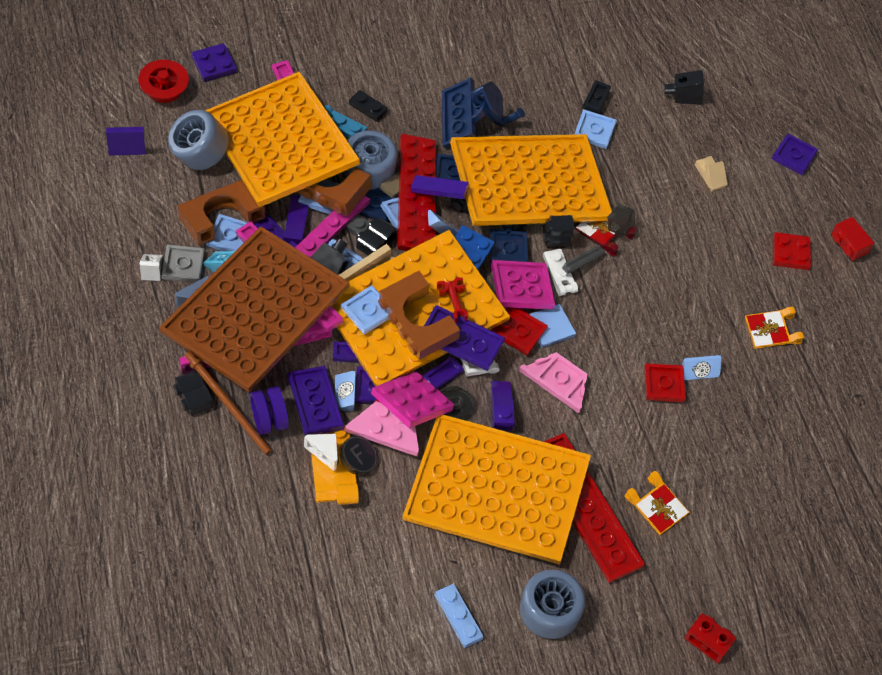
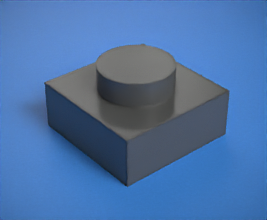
M357 214L346 225V230L357 237L361 231L364 232L370 222Z

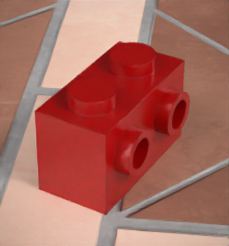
M853 216L836 224L831 233L833 240L839 244L852 261L868 254L875 243Z
M701 613L684 639L719 664L736 640V637L733 636L730 630L718 625L712 617Z

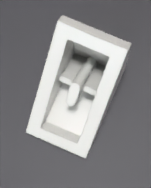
M143 254L140 260L141 280H161L163 255Z
M336 434L306 435L304 437V447L335 471L337 469Z

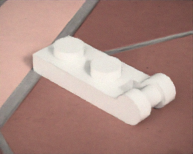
M556 249L544 252L543 259L547 264L558 295L563 296L568 292L577 293L578 286L574 282L572 274H567L562 269V266L566 263L562 250Z

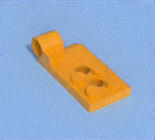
M344 425V430L324 433L336 434L338 465L335 471L311 453L316 503L337 501L338 505L359 502L354 469L347 463L343 452L344 444L350 438V433L345 432L346 425Z

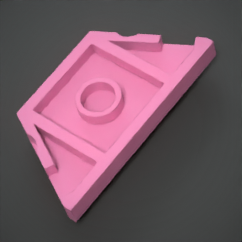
M557 352L548 355L546 358L537 359L535 363L530 365H521L519 372L577 413L581 411L587 373Z
M374 402L345 427V432L418 456L419 448L415 426L408 428L380 402Z

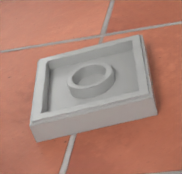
M167 245L161 278L163 280L193 283L199 281L205 249Z

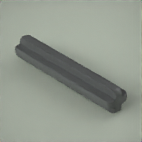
M598 245L564 263L562 269L567 274L602 256L604 249Z

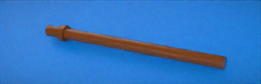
M188 351L184 356L191 363L190 367L196 369L264 454L270 453L272 449L203 367L202 361L199 358L197 359L191 351Z

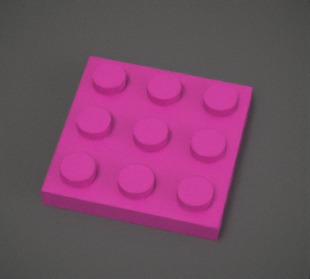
M492 260L491 268L496 295L503 307L554 309L555 301L546 263Z
M417 371L373 387L371 392L378 401L408 428L453 411L454 404Z

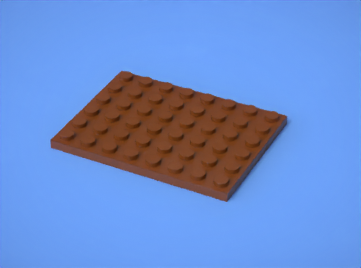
M260 226L159 327V331L250 392L350 287V284L347 280Z

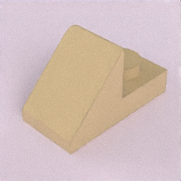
M712 156L696 161L695 166L711 192L727 187L723 161L716 163Z

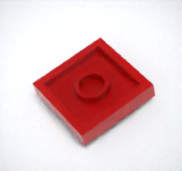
M775 232L773 235V265L809 270L811 267L810 237Z
M645 363L646 400L685 401L683 365Z

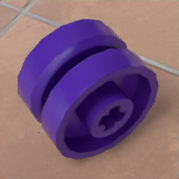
M278 386L268 388L266 397L261 390L250 393L251 409L260 435L270 433L272 424L277 431L288 429L286 405Z

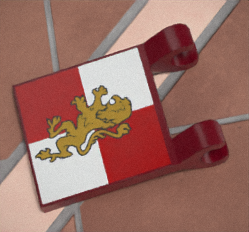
M613 217L612 221L580 222L575 227V230L604 248L610 256L614 257L618 253L619 246L611 241L621 231L628 239H632L635 236L636 228L626 225Z

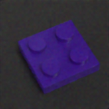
M224 43L191 52V57L203 82L237 73V68Z

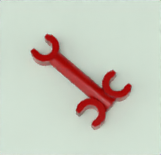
M462 277L456 278L454 281L437 282V289L443 288L439 290V297H444L448 293L450 295L455 310L453 313L455 323H458V316H463L465 321L468 320V312L462 309L457 293H464L466 291V286L462 285Z

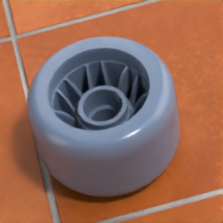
M199 109L191 110L180 116L172 125L168 135V145L171 152L187 167L194 170H205L218 163L224 156L229 143L225 127L212 114Z
M367 130L358 132L348 139L347 142L360 159V164L343 171L346 178L357 168L371 175L372 187L370 190L379 188L381 183L395 175L398 152L396 145L387 135L378 131Z
M544 570L535 574L527 582L520 599L519 609L522 621L531 632L543 638L557 639L570 634L577 627L585 609V594L582 586L572 575L561 570Z

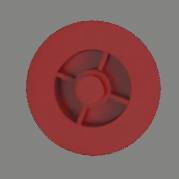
M156 60L148 63L141 69L138 82L142 91L152 100L168 103L176 100L186 90L189 76L186 69L175 61Z

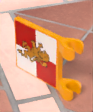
M788 307L779 311L745 315L754 349L784 344H801L803 342L804 335L802 332L789 335L784 320L794 318L796 313L794 307Z
M653 471L648 477V481L656 487L641 499L634 488H630L624 496L627 501L637 508L654 530L661 535L689 514V511L666 486L659 473Z

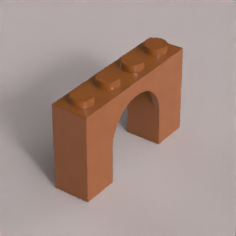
M355 168L337 186L323 187L315 183L297 191V193L307 199L318 202L322 206L333 209L336 213L348 216L371 189V175Z
M243 180L177 205L180 221L198 246L215 240L214 226L207 216L216 209H234L242 215L247 223L250 221L256 223L266 219L264 206L259 208Z
M417 271L380 290L378 303L382 310L388 312V318L393 325L397 326L400 337L408 342V348L412 355L416 354L420 360L458 340L460 329L450 315L428 326L415 325L406 318L404 311L407 306L429 294L428 282L422 273Z

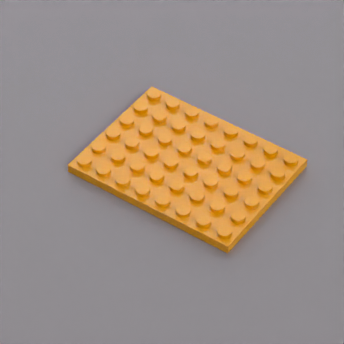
M300 72L205 110L212 114L227 130L229 143L225 153L259 208L360 164V159Z
M586 134L451 137L450 144L460 181L469 182L465 199L473 226L539 224L548 221L550 216L572 215L573 222L612 221L613 213Z
M450 230L348 281L350 287L332 305L335 311L343 318V323L337 326L338 330L375 387L407 375L448 352L439 349L419 360L416 354L412 355L408 348V342L400 337L397 326L393 325L389 319L364 335L342 310L341 304L371 285L379 293L380 290L420 271L429 284V294L408 305L404 311L406 318L418 326L425 325L436 305L454 313L455 310L449 293L444 297H439V290L443 288L437 289V282L454 281L459 277L463 278L462 285L466 286V291L464 293H457L462 309L468 312L469 321L491 330L510 318Z
M438 416L430 434L402 520L560 565L591 455L451 416Z

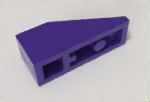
M491 381L492 428L512 433L514 426V404L511 383L508 381Z

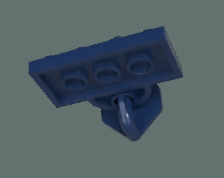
M470 77L442 90L443 147L446 150L451 148V137H476V122L482 119L484 115L488 116L495 124L504 126L524 117L525 112L523 109L517 108L515 112L504 116L503 96L500 89L493 82L475 89L474 80Z

